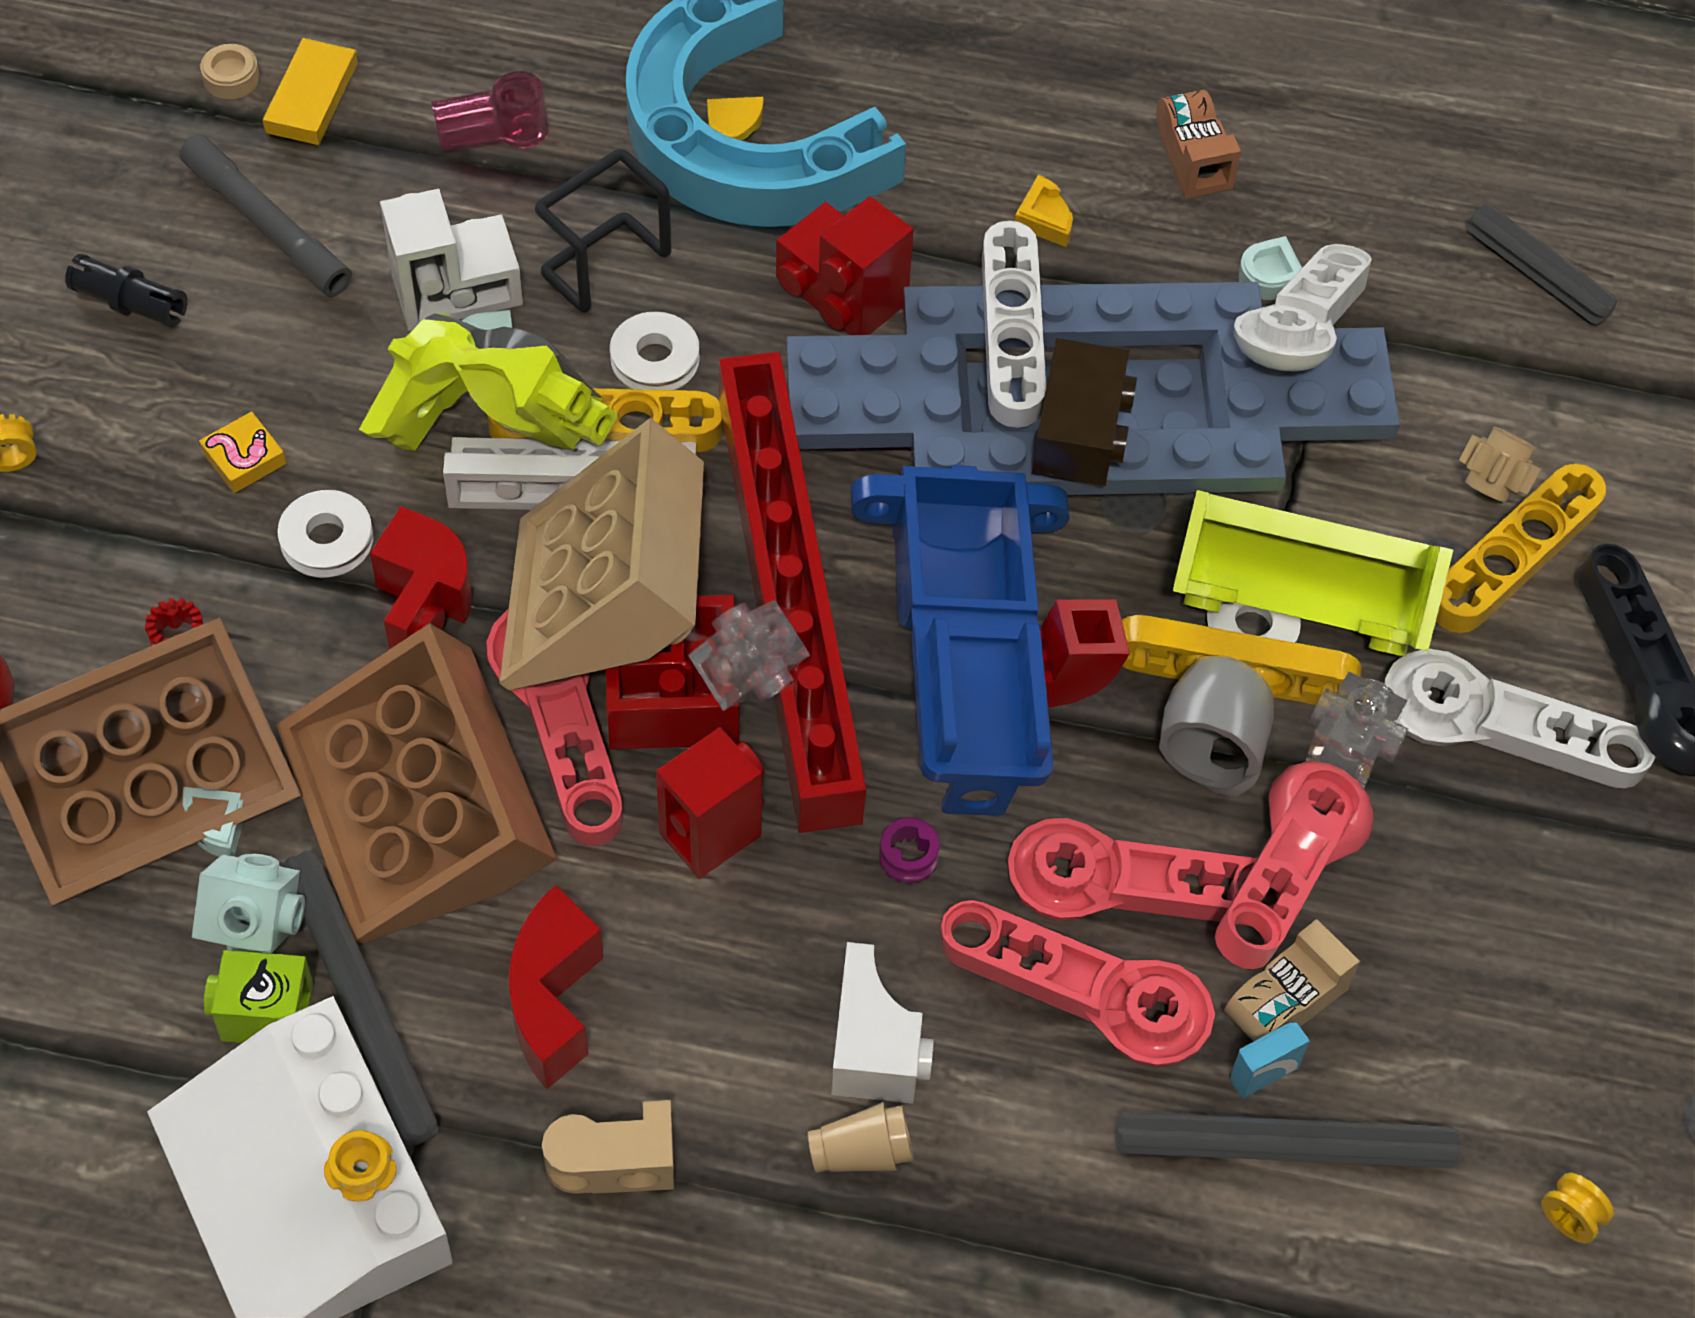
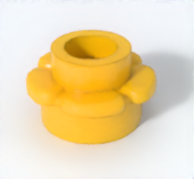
M357 1130L342 1135L331 1147L328 1160L324 1164V1177L328 1186L333 1190L339 1189L343 1198L349 1201L363 1202L372 1199L376 1191L386 1190L395 1179L397 1165L390 1157L393 1149L386 1139L368 1131ZM358 1162H365L368 1165L367 1169L362 1173L354 1171V1166Z

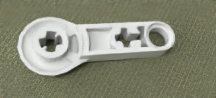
M1333 244L1321 248L1277 294L1275 304L1248 311L1236 318L1234 337L1241 352L1257 364L1280 371L1297 372L1308 370L1323 363L1331 356L1337 337L1333 325L1365 290L1372 260L1370 255L1359 248L1348 245Z
M1429 649V651L1418 650L1406 654V657L1403 656L1393 663L1385 677L1384 704L1390 719L1405 735L1422 744L1444 747L1473 741L1604 785L1622 789L1633 787L1639 783L1655 759V756L1640 737L1637 726L1498 680H1489L1468 661L1448 651ZM1431 687L1439 688L1445 692L1442 697L1444 700L1443 704L1429 699L1432 691H1430ZM1554 727H1560L1565 730L1564 736L1568 741L1567 744L1555 741L1556 732L1553 730ZM1589 737H1594L1597 739V742L1590 754L1585 751L1590 741L1587 740ZM1617 743L1629 747L1636 754L1638 766L1625 768L1615 764L1608 756L1607 746Z

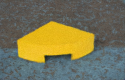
M763 97L707 99L708 125L728 137L740 141L746 139L761 126L763 120Z
M1038 174L1015 214V221L1028 226L1036 236L1067 247L1071 236L1072 212H1070L1066 201L1060 195L1061 190L1049 179Z

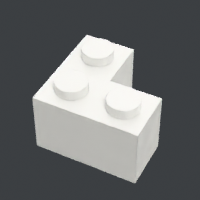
M439 189L409 193L401 197L380 201L392 278L408 331L413 330L423 319L434 313H446L459 320L476 313L493 312L523 305L520 269L502 214L483 219H471L460 224L450 225Z

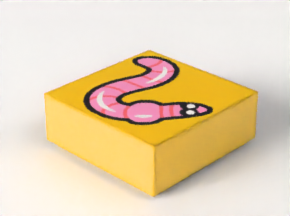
M252 411L199 440L203 455L233 493L240 491L287 464L284 451Z

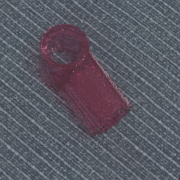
M513 71L504 74L496 80L492 90L431 101L442 151L499 139L513 147L529 148L542 142L549 133V119L543 85L538 77L525 71Z

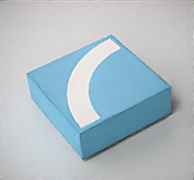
M1290 1022L1239 1049L1229 1080L1241 1098L1244 1099L1299 1069L1310 1040L1297 1022L1293 1024Z

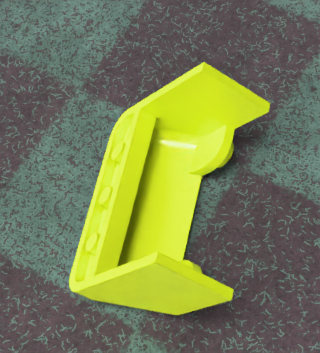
M1197 490L1173 591L1185 594L1183 604L1220 613L1222 602L1225 601L1357 631L1371 636L1369 648L1406 657L1409 645L1415 649L1429 651L1453 549L1427 545Z

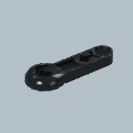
M1605 543L1598 545L1579 567L1577 580L1635 703V721L1639 735L1650 752L1666 766L1687 776H1695V677L1634 555L1616 544ZM1597 565L1611 569L1618 575L1622 585L1609 582L1600 574Z

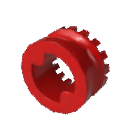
M168 598L169 602L164 603V601L158 602L159 606L157 608L153 606L150 609V615L147 614L145 618V631L149 637L150 646L169 639L168 637L163 639L161 635L167 626L177 629L183 623H187L193 629L203 625V617L199 608L195 607L191 601L186 603L183 598H179V601H175L174 598Z

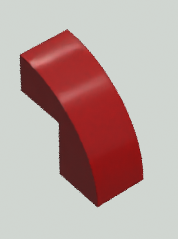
M556 885L540 899L524 921L515 941L509 968V992L519 1045L531 1070L546 1089H549L588 1055L585 1026L557 997L604 959L601 929Z

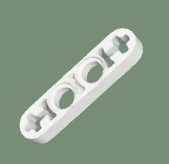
M1009 220L998 222L991 226L985 233L983 243L982 279L988 405L991 415L998 422L1008 427L1020 428L1035 423L1041 416L1046 392L1038 242L1035 233L1028 226L1021 222ZM1003 247H1014V253L1017 255L1015 268L1005 269L1006 259ZM1005 290H1015L1024 294L1028 301L1019 307H1009L1001 304L996 299V296ZM1017 338L1025 341L1031 347V350L1024 355L1012 356L1004 353L998 344L1005 339ZM1022 377L1021 394L1025 400L1024 402L1013 401L1012 394L1010 393L1012 378Z

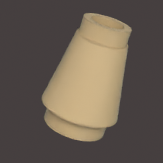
M882 1102L822 1126L821 1129L808 1131L810 1153L816 1173L828 1170L830 1172L898 1171L897 1164L913 1161L911 1141L903 1105L886 1108L885 1103Z

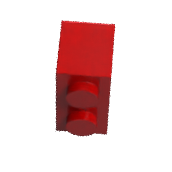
M721 727L656 770L659 834L699 880L761 837L762 807L764 805L762 799L763 766L757 755L747 744L740 742L736 745Z

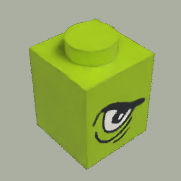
M223 950L219 974H210L208 976L204 993L205 1015L213 1017L222 1042L243 1043L267 1025L311 1006L314 983L306 956Z

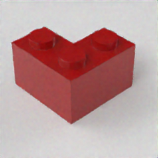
M871 196L845 216L825 201L776 240V278L789 294L802 297L816 308L831 327L837 330L842 329L849 335H870L903 308L904 287L910 286L914 229Z
M734 595L697 596L695 626L684 640L678 644L671 645V652H659L648 660L606 669V705L610 750L691 747L719 727L724 730L736 745L739 743V698Z

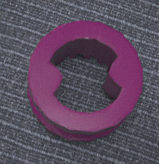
M913 817L901 818L892 822L884 830L880 840V866L882 870L886 871V876L895 878L897 883L904 881L906 885H911L913 881H916L919 884L923 878L928 879L931 876V872H935L940 848L939 837L934 828L925 821ZM903 839H906L907 842L914 839L918 850L924 851L926 854L923 858L916 861H906L902 859L901 850L892 847L896 846L897 841L901 843Z

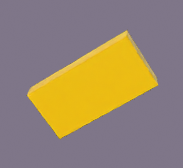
M302 38L263 118L265 133L319 145L358 64L356 50Z

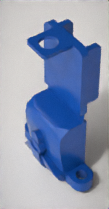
M951 465L950 469L903 466L900 476L874 474L861 477L851 486L853 515L857 519L868 523L892 524V535L895 539L899 624L912 630L911 641L921 771L931 781L950 783L941 802L943 813L1003 815L1018 786H1040L1048 780L1053 770L1041 631L1037 618L1039 610L1031 532H1052L1064 527L1068 523L1070 515L1067 493L1064 489L1055 485L1026 483L1025 473L977 470V466ZM978 790L991 791L997 794L989 800L978 802L967 801L961 798L966 793Z

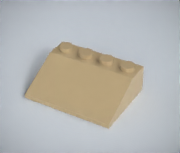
M652 418L645 421L520 518L499 684L507 690L648 660L669 644L675 645L680 643L695 626L704 461Z

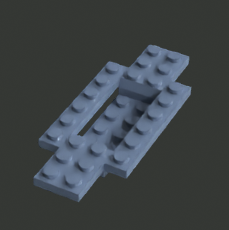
M1259 282L1040 285L1044 347H1054L1056 338L1100 346L1203 345L1200 359L1128 360L1125 375L1137 377L1131 414L1119 412L1117 425L1129 427L1123 463L1110 462L1106 486L1032 474L1041 416L1035 423L1027 427L1014 428L1001 424L991 415L988 405L986 362L966 361V348H986L983 286L904 287L905 335L787 336L788 394L799 449L910 447L911 461H913V466L950 469L951 465L977 466V470L1025 473L1026 483L1055 485L1064 489L1067 495L1196 493L1197 490L1208 493L1283 491L1286 472L1281 441L1396 439L1400 427L1384 327L1334 328L1337 339L1331 356L1315 368L1297 372L1280 371L1264 367L1255 363L1241 352L1234 337V324L1236 318L1240 315L1262 308ZM1005 290L996 296V299L1001 304L1009 307H1019L1028 301L1024 294L1015 290ZM1017 338L1005 339L998 344L999 348L1030 347L1025 341ZM1045 361L1046 388L1051 361ZM1022 377L1011 379L1010 393L1014 402L1025 401L1021 394Z

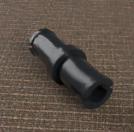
M78 254L72 259L74 264L84 267V271L68 265L65 275L67 288L108 302L110 309L123 315L134 312L161 322L170 328L177 326L181 322L179 317L170 314V310L183 316L186 313L188 298L185 292L145 279L143 272L136 268L124 266L119 269L92 259L86 254Z

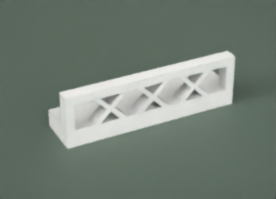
M452 437L451 453H445L443 468L448 508L532 510L620 441L604 440L598 446L587 440H579L573 450L547 445L536 439ZM681 442L696 455V442Z

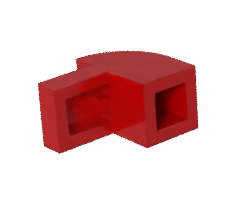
M400 506L370 552L376 587L399 596L384 619L389 650L429 623L442 630L445 616L465 624L472 607V589L467 556L460 539L441 522Z
M1116 599L1055 601L1043 625L1039 628L1041 631L1048 708L1071 704L1092 696L1110 684L1119 673L1130 652Z

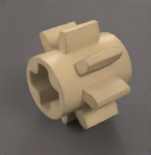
M1493 427L1488 439L1472 434L1459 459L1470 469L1465 482L1479 492L1502 502L1507 501L1512 491L1516 493L1520 491L1527 495L1541 468L1532 464L1533 461L1529 460L1535 447L1524 439L1498 427Z

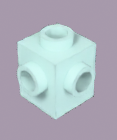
M222 854L200 873L192 938L227 945L226 949L229 951L271 954L289 935H295L300 928L305 909V897L297 894L300 871L281 867L277 859L267 855L244 854L234 857Z

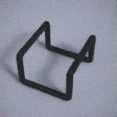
M624 149L612 151L541 198L535 205L536 214L570 245L546 261L541 267V274L581 312H587L591 308L587 248L620 225L625 224L661 257H667L671 254L669 190L661 180ZM621 161L658 195L659 239L635 217L626 212L616 214L580 238L548 208ZM576 256L578 293L554 272L555 269Z

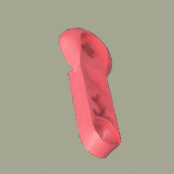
M509 609L493 624L486 641L488 662L499 681ZM590 673L511 690L528 706L561 816L570 837L578 843L587 846L603 845L613 840L620 832L623 823L622 801L586 690ZM577 746L578 751L581 754H585V772L588 780L579 783L576 781V773L572 761L566 758V748ZM591 799L605 802L612 810L610 818L599 826L582 824L574 815L576 808L582 802Z
M1307 761L1292 765L1272 782L1269 793L1272 834L1219 923L1215 933L1216 945L1219 951L1234 965L1245 969L1264 967L1286 937L1323 868L1332 862L1357 852L1369 840L1374 822V813L1369 795L1358 780L1345 770L1330 763ZM1314 807L1321 809L1327 815L1319 813ZM1269 888H1273L1280 893L1272 909L1268 905L1261 903ZM1235 924H1247L1255 928L1263 937L1265 944L1253 945L1245 941L1236 931Z
M1052 818L1041 820L1026 827L1013 841L1007 861L1010 884L1020 901L1036 914L1057 921L1080 920L1095 912L1115 908L1221 922L1257 858L1113 840L1088 824L1069 818ZM1057 857L1071 860L1069 869L1073 870L1070 877L1064 878L1055 874L1057 866H1054ZM1187 874L1198 876L1199 885L1204 887L1201 895L1190 893L1189 883L1184 882ZM1224 878H1231L1232 882L1228 890L1227 900H1224L1222 895L1225 887L1221 885ZM1274 889V891L1276 892L1277 900H1278V896H1279L1280 893H1278V892Z
M975 900L961 901L950 907L943 916L941 944L942 950L949 961L965 970L1094 1023L1109 1039L1116 1051L1134 1063L1155 1068L1178 1065L1196 1055L1211 1035L1215 1017L1211 994L1198 976L1179 964L1160 960H1122L994 906ZM973 921L985 926L990 933V938L979 947L969 948L957 943L952 936V932L958 925ZM1001 936L1009 937L1008 948L1003 947L1002 958L997 959L995 957L999 952ZM1033 950L1044 953L1043 963L1037 962L1032 970L1021 967L1022 957L1028 958ZM1157 1001L1167 1004V1015H1162L1158 1022L1146 1019L1147 1008L1152 1009Z

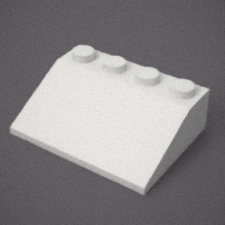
M334 996L267 1025L147 1111L236 1318H340L453 1264L446 1232ZM357 1130L368 1131L386 1139L393 1149V1153L390 1156L391 1160H394L397 1165L396 1176L392 1184L384 1191H376L372 1199L363 1202H353L344 1199L339 1189H331L324 1177V1164L328 1160L330 1149L335 1141L342 1135ZM358 1162L354 1166V1171L362 1173L367 1169L368 1165L365 1162Z

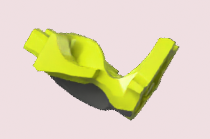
M434 313L423 319L406 337L392 340L388 350L394 357V366L359 430L372 438H388L390 443L402 450L416 451L441 412L456 405L460 397L468 391L476 404L489 417L506 429L539 440L547 445L574 450L580 438L600 446L614 425L617 413L609 406L601 403L603 398L573 369L565 356L545 338L505 326L485 330L458 320L446 313Z

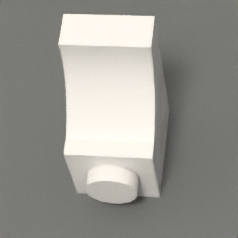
M847 942L831 1095L913 1104L916 1079L930 1081L934 1039L920 1038L923 1013L910 1012L893 1000L883 987L876 971L874 945Z

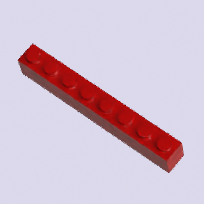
M779 351L719 359V404L798 834L863 825L866 785L781 354Z

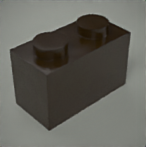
M1056 338L1037 435L1032 474L1106 486L1110 462L1122 464L1129 427L1117 425L1119 412L1131 414L1137 377L1125 375L1130 350Z

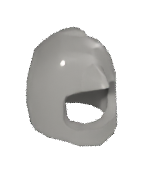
M1208 656L1199 659L1173 687L1165 706L1159 749L1165 760L1180 774L1203 785L1216 794L1238 797L1252 788L1261 773L1274 719V697L1271 688L1249 664L1235 658ZM1230 738L1242 748L1248 758L1247 764L1237 769H1225L1212 763L1210 756L1213 743L1218 739Z

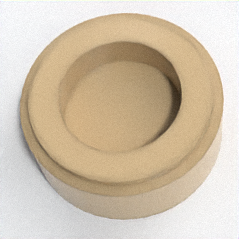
M223 44L214 47L204 55L200 63L204 86L210 94L217 98L227 100L242 98L250 94L257 87L260 80L256 56L250 49L239 44Z

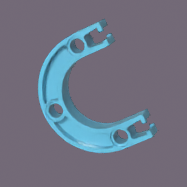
M673 0L656 13L645 25L630 52L626 69L627 119L632 147L639 162L666 185L671 197L699 213L719 220L749 226H792L799 223L825 201L839 212H842L863 202L869 196L873 197L904 182L906 143L897 133L889 137V143L882 145L883 130L886 129L887 123L876 107H872L802 140L784 144H756L740 141L716 131L706 124L690 106L687 100L689 94L698 81L709 71L783 36L784 0Z

